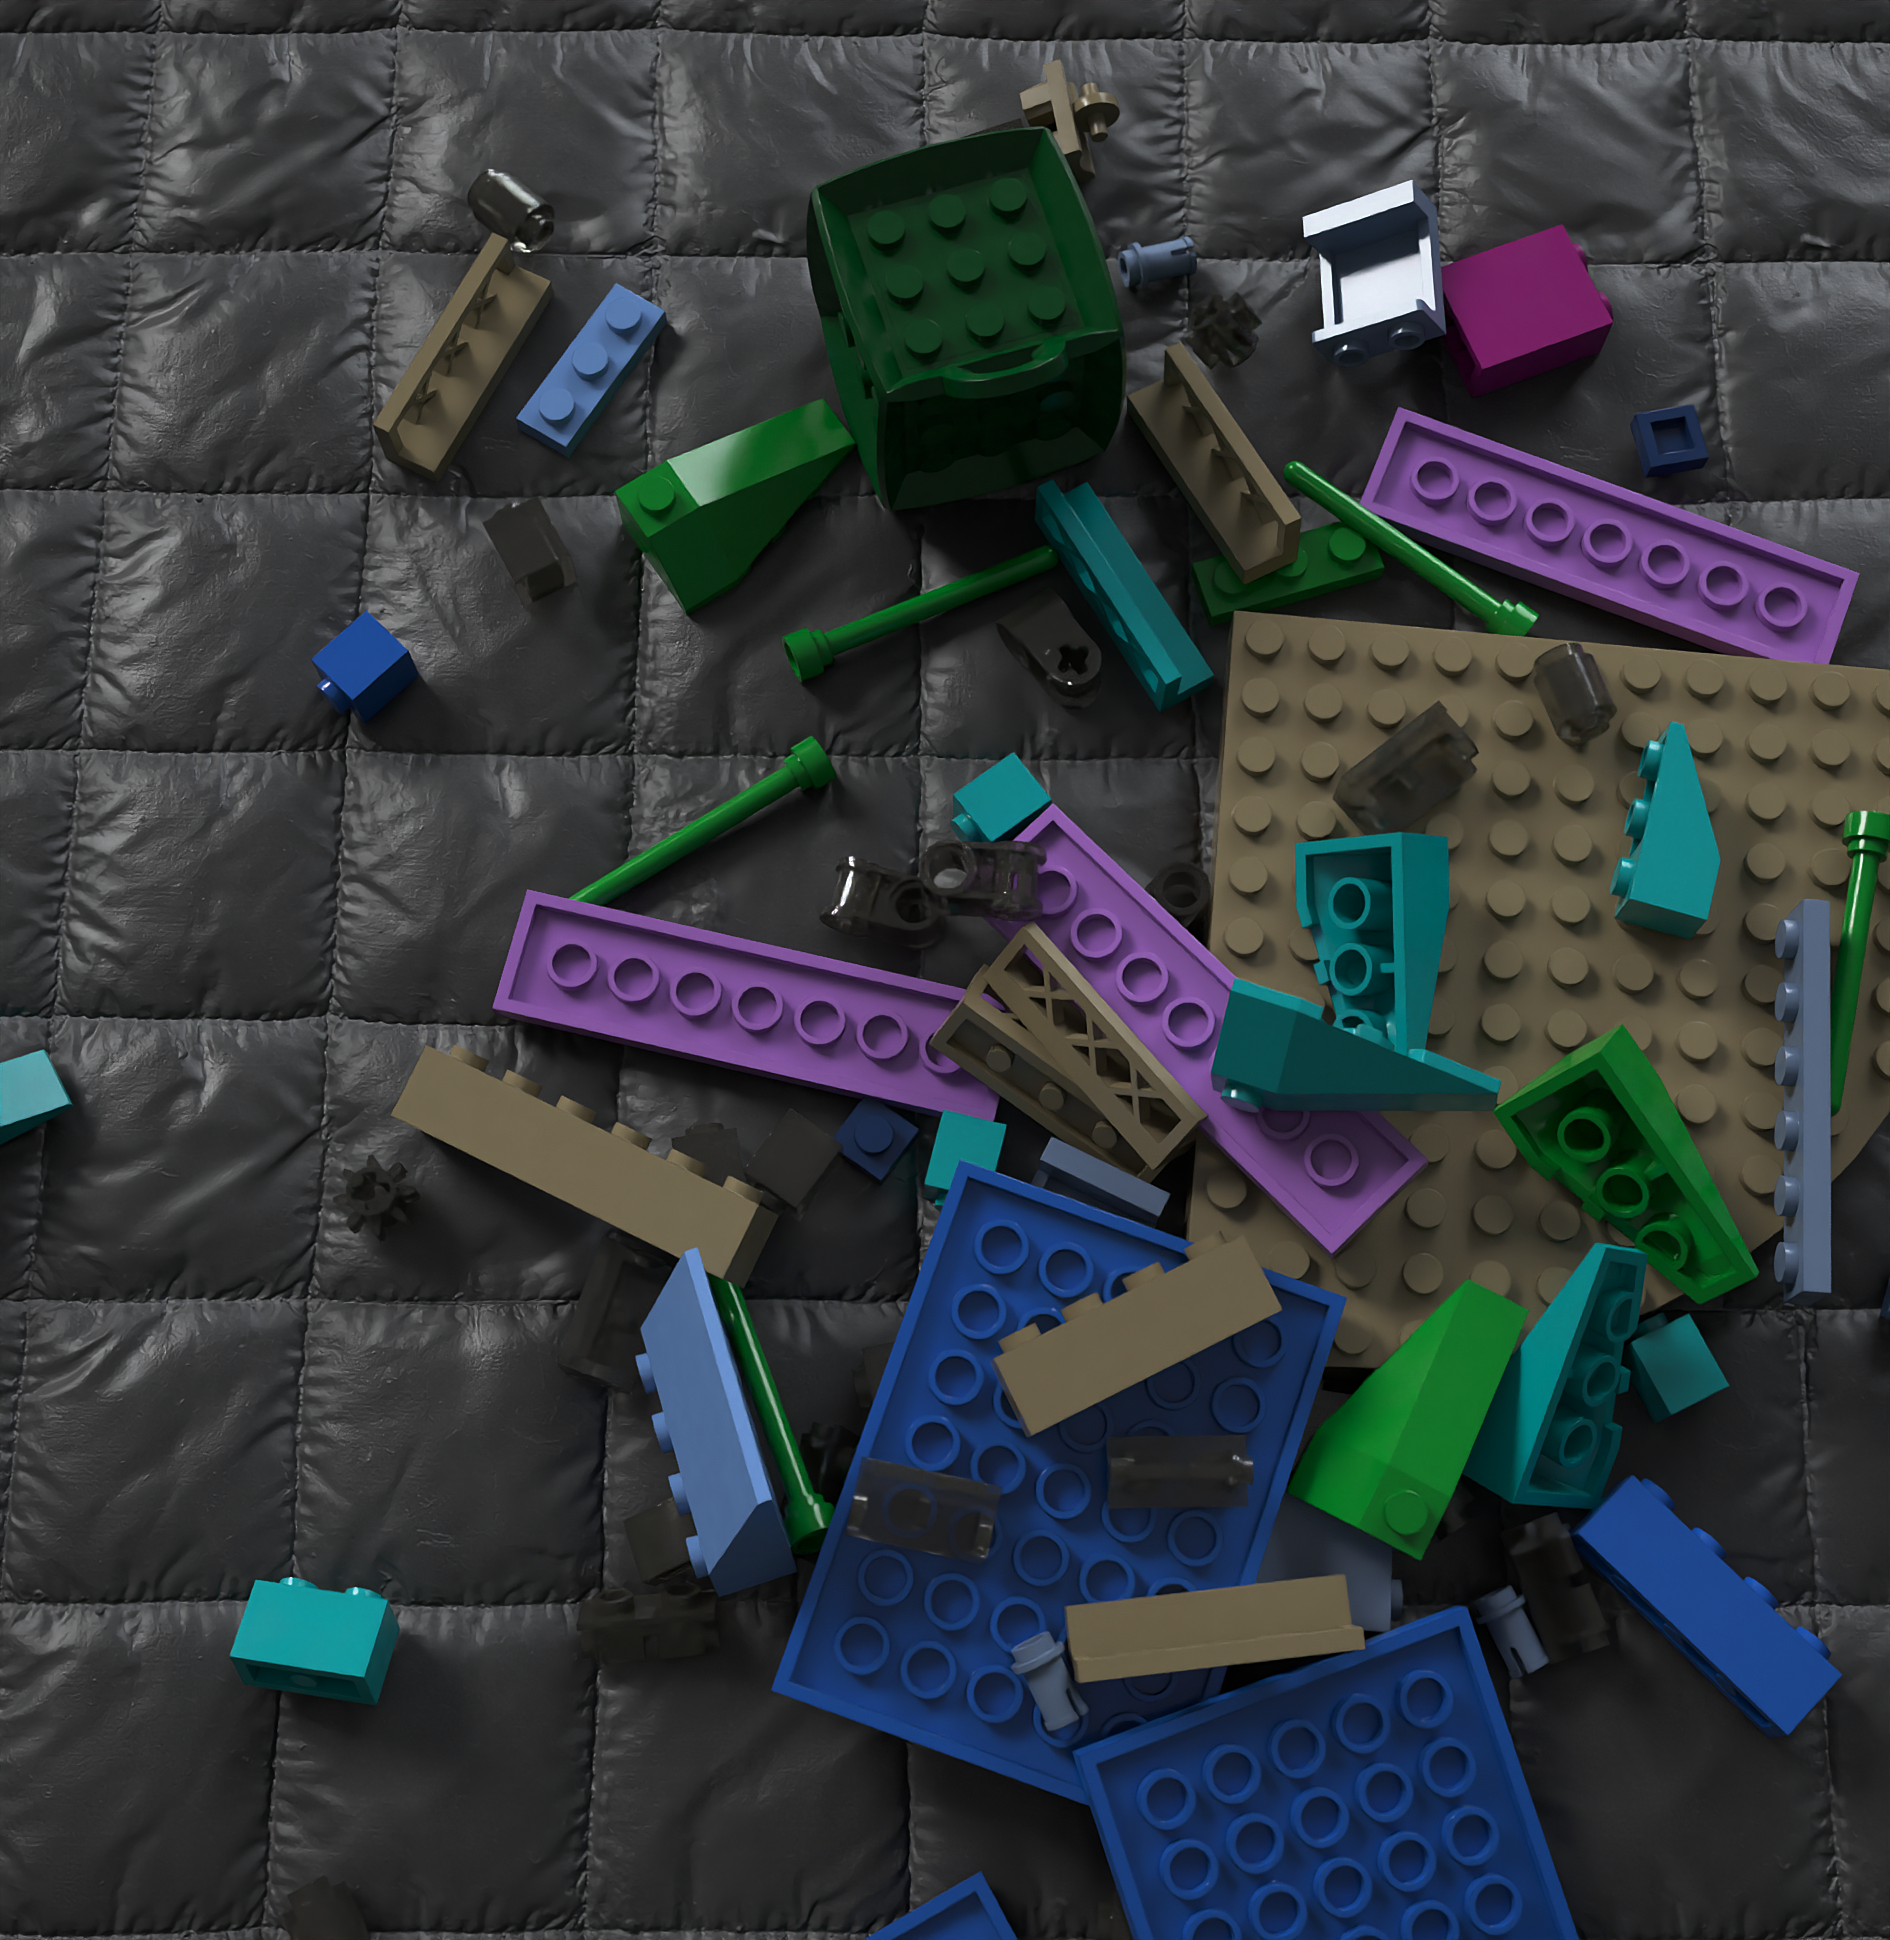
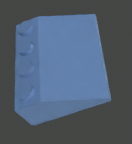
M698 1247L684 1251L640 1328L647 1352L637 1355L635 1358L646 1394L658 1391L663 1412L652 1415V1420L663 1455L674 1451L680 1473L668 1476L679 1515L692 1513L698 1535L686 1538V1544L696 1577L699 1579L709 1575L718 1597L798 1572L782 1526L783 1519L729 1336Z

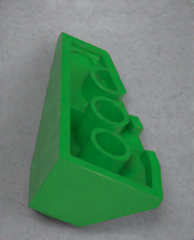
M1623 1024L1568 1054L1492 1111L1531 1168L1547 1181L1552 1177L1558 1180L1584 1202L1581 1208L1597 1222L1603 1217L1634 1243L1635 1249L1648 1254L1647 1262L1699 1305L1756 1278L1759 1274V1270L1661 1078Z
M1466 1279L1378 1369H1375L1360 1384L1361 1386L1334 1413H1331L1315 1429L1285 1492L1395 1550L1421 1561L1452 1498L1529 1310L1470 1279Z

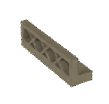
M495 233L491 234L373 423L386 459L439 483L554 295L551 281L515 265L508 239Z
M1179 342L1165 348L1164 379L1127 395L1128 413L1243 585L1297 561L1302 517L1183 344Z
M1033 921L1022 926L982 977L1153 1171L1188 1152L1195 1144L1196 1129L1208 1115ZM1027 949L1043 964V976L1022 957ZM1067 1000L1076 1001L1077 1004L1085 1011L1086 1018L1081 1013H1079Z
M984 963L973 977L960 1002L936 1030L929 1044L1070 1146L1150 1184L1168 1163L1154 1171L1148 1166L1038 1039L1020 1021L1016 1014L982 977L989 969V966ZM983 991L1002 1004L1007 1013H1002L980 997Z
M1345 1574L1064 1606L1072 1678L1078 1683L1366 1649L1363 1627L1352 1625Z

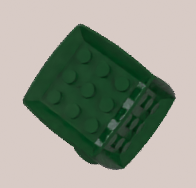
M1043 126L1016 128L931 144L859 167L814 187L810 195L806 225V251L812 289L844 415L866 472L884 508L894 511L931 506L1003 490L1063 470L1106 451L1118 426L1126 392L1127 357L1124 330L1114 286L1094 222L1072 170L1050 129Z

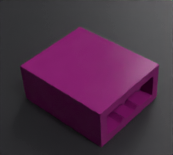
M1563 224L1441 267L1446 334L1442 335L1441 338L1471 399L1600 353L1614 323L1612 307L1607 296L1602 292H1597L1588 274V264L1584 251L1577 243H1572Z

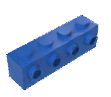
M1634 1475L1616 1482L1563 1540L1768 1738L1788 1736L1842 1676L1827 1661L1831 1657L1829 1649L1807 1629L1800 1626L1794 1629L1775 1611L1779 1606L1776 1598L1762 1584L1751 1577H1745L1744 1580L1740 1578L1723 1561L1727 1556L1726 1552L1712 1536L1697 1527L1691 1531L1671 1512L1675 1508L1674 1502L1658 1485L1645 1478L1640 1482Z

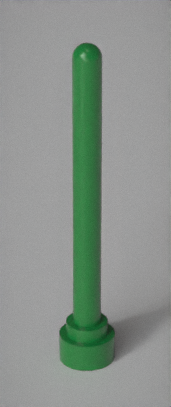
M1292 461L1285 466L1283 477L1288 484L1487 623L1484 629L1490 634L1524 637L1539 617L1538 613L1521 601L1517 605H1514L1507 599L1500 603L1303 463Z
M1049 545L1039 547L824 634L820 629L809 632L807 628H803L782 637V644L788 662L800 683L824 673V666L833 663L832 657L1054 568L1059 561L1058 551Z
M809 736L790 748L791 755L782 760L784 767L580 890L569 899L603 907L794 789L798 788L803 792L812 787L813 790L817 791L835 780L837 775L830 760L813 736Z
M1854 811L1847 814L1842 843L1848 847L1847 856L1853 860L1830 997L1831 1117L1840 1111L1879 864L1887 860L1888 853L1890 852V815L1876 811Z
M707 1272L789 1502L784 1509L786 1518L782 1526L791 1552L794 1554H809L820 1551L835 1511L834 1505L826 1503L821 1494L814 1493L740 1287Z

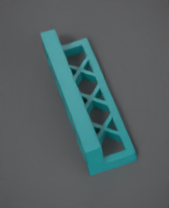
M1053 479L1038 486L1035 522L1050 545L1058 551L1061 562L1158 711L1161 713L1212 685L1214 679L1213 672L1088 482L1065 494H1062Z

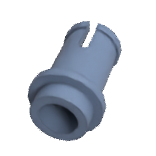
M1185 236L1178 240L1141 247L1137 242L1131 243L1128 246V250L1122 251L1118 255L1119 273L1124 286H1135L1138 291L1145 290L1150 282L1182 275H1194L1197 270L1196 252H1186L1187 249H1192L1194 246L1190 237Z
M1506 1585L1474 1602L1480 1613L1474 1619L1478 1625L1485 1623L1509 1669L1508 1673L1511 1679L1523 1676L1525 1670L1529 1674L1551 1661V1657L1544 1650L1521 1606L1526 1602L1524 1595H1516L1512 1586Z
M1049 1631L1035 1635L1015 1646L1011 1652L1016 1662L1011 1668L1015 1675L1023 1674L1045 1720L1044 1724L1047 1730L1053 1731L1079 1719L1078 1716L1085 1715L1089 1709L1086 1703L1082 1701L1060 1655L1065 1650L1061 1641L1054 1642Z

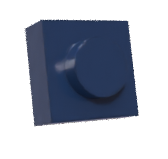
M1694 404L1635 414L1630 427L1645 478L1701 469L1705 466L1709 459V454Z
M863 1097L829 1142V1149L882 1186L918 1138L919 1129L880 1101Z

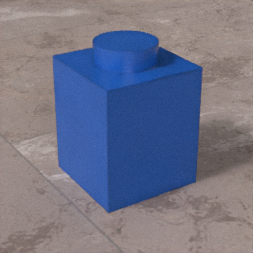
M367 610L311 659L322 680L316 685L319 693L337 712L342 714L349 708L364 723L371 719L419 676L409 651Z

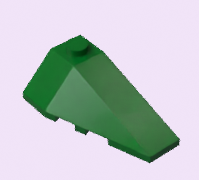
M821 398L666 460L615 491L622 524L685 614L689 615L737 586L751 570L750 564L770 541L774 543L786 530L787 521L806 499H812L856 449V442L826 401Z

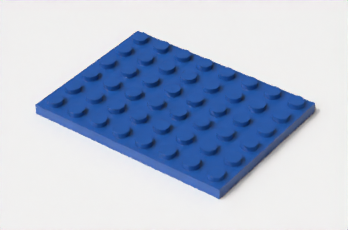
M960 1159L771 1691L1090 1806L1072 1751L1219 1696L1228 1665L1078 1683L1072 1678L1064 1606L1255 1584L1347 1297L1261 1267L1283 1310L1030 1437H1026L990 1364L993 1358L1003 1354L998 1341L1033 1323H1036L1042 1335L1066 1323L1060 1310L1098 1292L1104 1304L1128 1292L1122 1281L1124 1278L1156 1262H1160L1165 1273L1189 1262L1184 1249L1194 1243ZM1048 1631L1054 1642L1061 1641L1065 1650L1060 1655L1082 1701L1086 1703L1089 1709L1085 1715L1078 1716L1079 1719L1053 1731L1047 1730L1044 1724L1045 1720L1023 1674L1015 1675L1011 1668L1016 1662L1011 1650L1023 1641Z

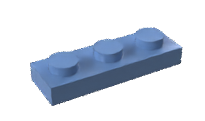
M616 283L516 417L519 430L569 458L667 324L665 310Z

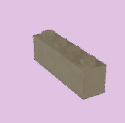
M1216 1232L1185 1248L1184 1251L1189 1262L1165 1273L1160 1262H1156L1122 1280L1128 1292L1104 1304L1098 1292L1060 1310L1066 1323L1042 1335L1036 1323H1033L999 1340L998 1343L1003 1354L993 1358L990 1364L1026 1437H1030L1283 1310L1245 1235L1243 1234L1226 1242L1222 1232Z

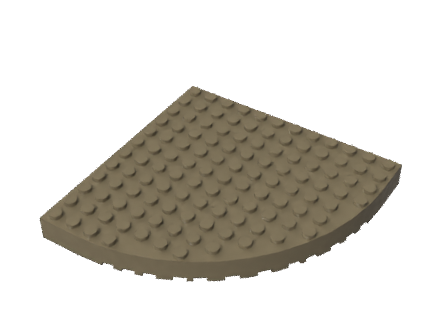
M1234 610L1226 644L1204 947L1238 979L1299 997L1324 1007L1320 1018L1327 1024L1333 1025L1337 1017L1328 987L1319 985L1313 966L1320 962L1312 932L1311 929H1302L1296 909L1295 843L1396 832L1448 837L1450 905L1425 1050L1501 1080L1502 1083L1495 1105L1496 1108L1568 1054L1623 1024L1661 1078L1748 1251L1752 1252L1784 1227V1216H1778L1774 1206L1776 1183L1779 1176H1784V1151L1777 1150L1774 1139L1777 1115L1780 1110H1784V1086L1777 1085L1775 1080L1777 1051L1780 1046H1784V1022H1778L1775 1016L1776 992L1779 984L1784 982V959H1778L1775 953L1776 930L1780 920L1785 919L1803 899L1830 901L1831 997L1853 860L1847 856L1848 847L1842 843L1846 815L1854 811H1876L1890 815V670ZM1671 721L1684 724L1721 859L1708 919L1690 940L1614 919L1619 897L1610 894L1611 880L1620 857H1629L1633 840L1632 837L1624 835L1628 811L1634 798H1643L1647 779L1637 777L1643 750L1648 740L1656 742L1659 740ZM1890 852L1888 853L1887 860L1879 864L1840 1111L1831 1117V1182L1856 1158L1890 1112ZM1378 1111L1428 1159V1166L1333 1259L1310 1239L1198 1128L1196 1129L1195 1144L1189 1151L1183 1239L1196 1243L1221 1231L1226 1242H1229L1244 1234L1261 1267L1347 1297L1321 1377L1322 1379L1365 1380L1466 1279H1470L1529 1310L1509 1358L1510 1360L1596 1242L1635 1249L1634 1243L1603 1217L1597 1222L1581 1208L1584 1202L1558 1180L1552 1177L1547 1181L1531 1168L1492 1111ZM1648 1262L1638 1321L1687 1295Z

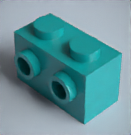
M283 1578L279 1583L255 1580L229 1657L244 1685L377 1706L400 1628L389 1601L368 1589L349 1588L345 1593L318 1589L314 1584L298 1578Z

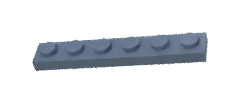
M1803 899L1785 919L1780 920L1775 936L1776 956L1778 959H1784V982L1779 984L1775 997L1776 1019L1778 1022H1784V1046L1779 1047L1775 1059V1080L1777 1085L1784 1086V1110H1780L1777 1115L1774 1139L1777 1150L1784 1151V1176H1779L1777 1180L1774 1206L1776 1214L1784 1216V1242H1779L1776 1248L1774 1274L1777 1282L1784 1283V1303L1812 1305L1831 1294L1830 901Z

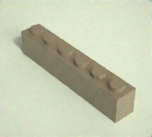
M456 1044L453 1045L449 1055L428 1045L425 1046L391 1116L678 1258H681L684 1251L698 1247L707 1272L744 1288L779 1217L778 1214L759 1205L764 1192L729 1175L723 1187L702 1178L708 1167L707 1165L675 1149H671L666 1160L646 1151L652 1140L651 1138L618 1122L615 1123L611 1133H608L592 1125L597 1112L562 1095L556 1107L538 1099L543 1086L508 1069L502 1081L484 1073L489 1063L488 1060Z

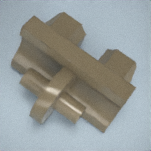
M1059 59L1043 65L1047 81L1021 92L1020 98L1026 120L1031 127L1045 126L1056 122L1058 131L1052 132L1071 170L1081 183L1096 177L1086 132H1090L1093 142L1106 140L1108 138L1107 128L1118 120L1120 109L1117 98L1112 94L1099 92L1096 83L1084 84L1081 87L1082 97L1079 98L1074 83L1066 81L1064 67Z

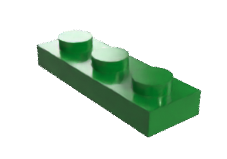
M1339 521L1300 532L1297 561L1247 584H1242L1224 555L1192 563L1190 575L1210 627L1231 621L1234 610L1259 613L1381 578L1385 567L1377 546L1344 522Z

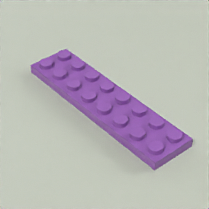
M1401 407L1397 409L1360 501L1361 505L1412 540L1725 655L1829 664L1860 574Z
M1054 803L960 889L963 899L1008 943L1022 926L1034 921L1208 1115L1198 1129L1331 1259L1428 1166V1159L1378 1111H1276L1261 1106L1259 1112H1248L1223 1102L1220 1098L1222 1093L1213 1090L1211 1069L1230 991L1237 977ZM1027 949L1022 957L1043 976V964ZM1067 1000L1079 1013H1081L1086 1018L1085 1011L1077 1004L1076 1001Z
M527 889L492 1007L498 1016L857 1099H862L863 1097L880 1101L884 1105L940 1118L943 1110H948L995 1122L1001 1097L929 1044L936 1030L960 1002L966 989ZM982 993L980 997L1002 1013H1007L1002 1004L988 994Z

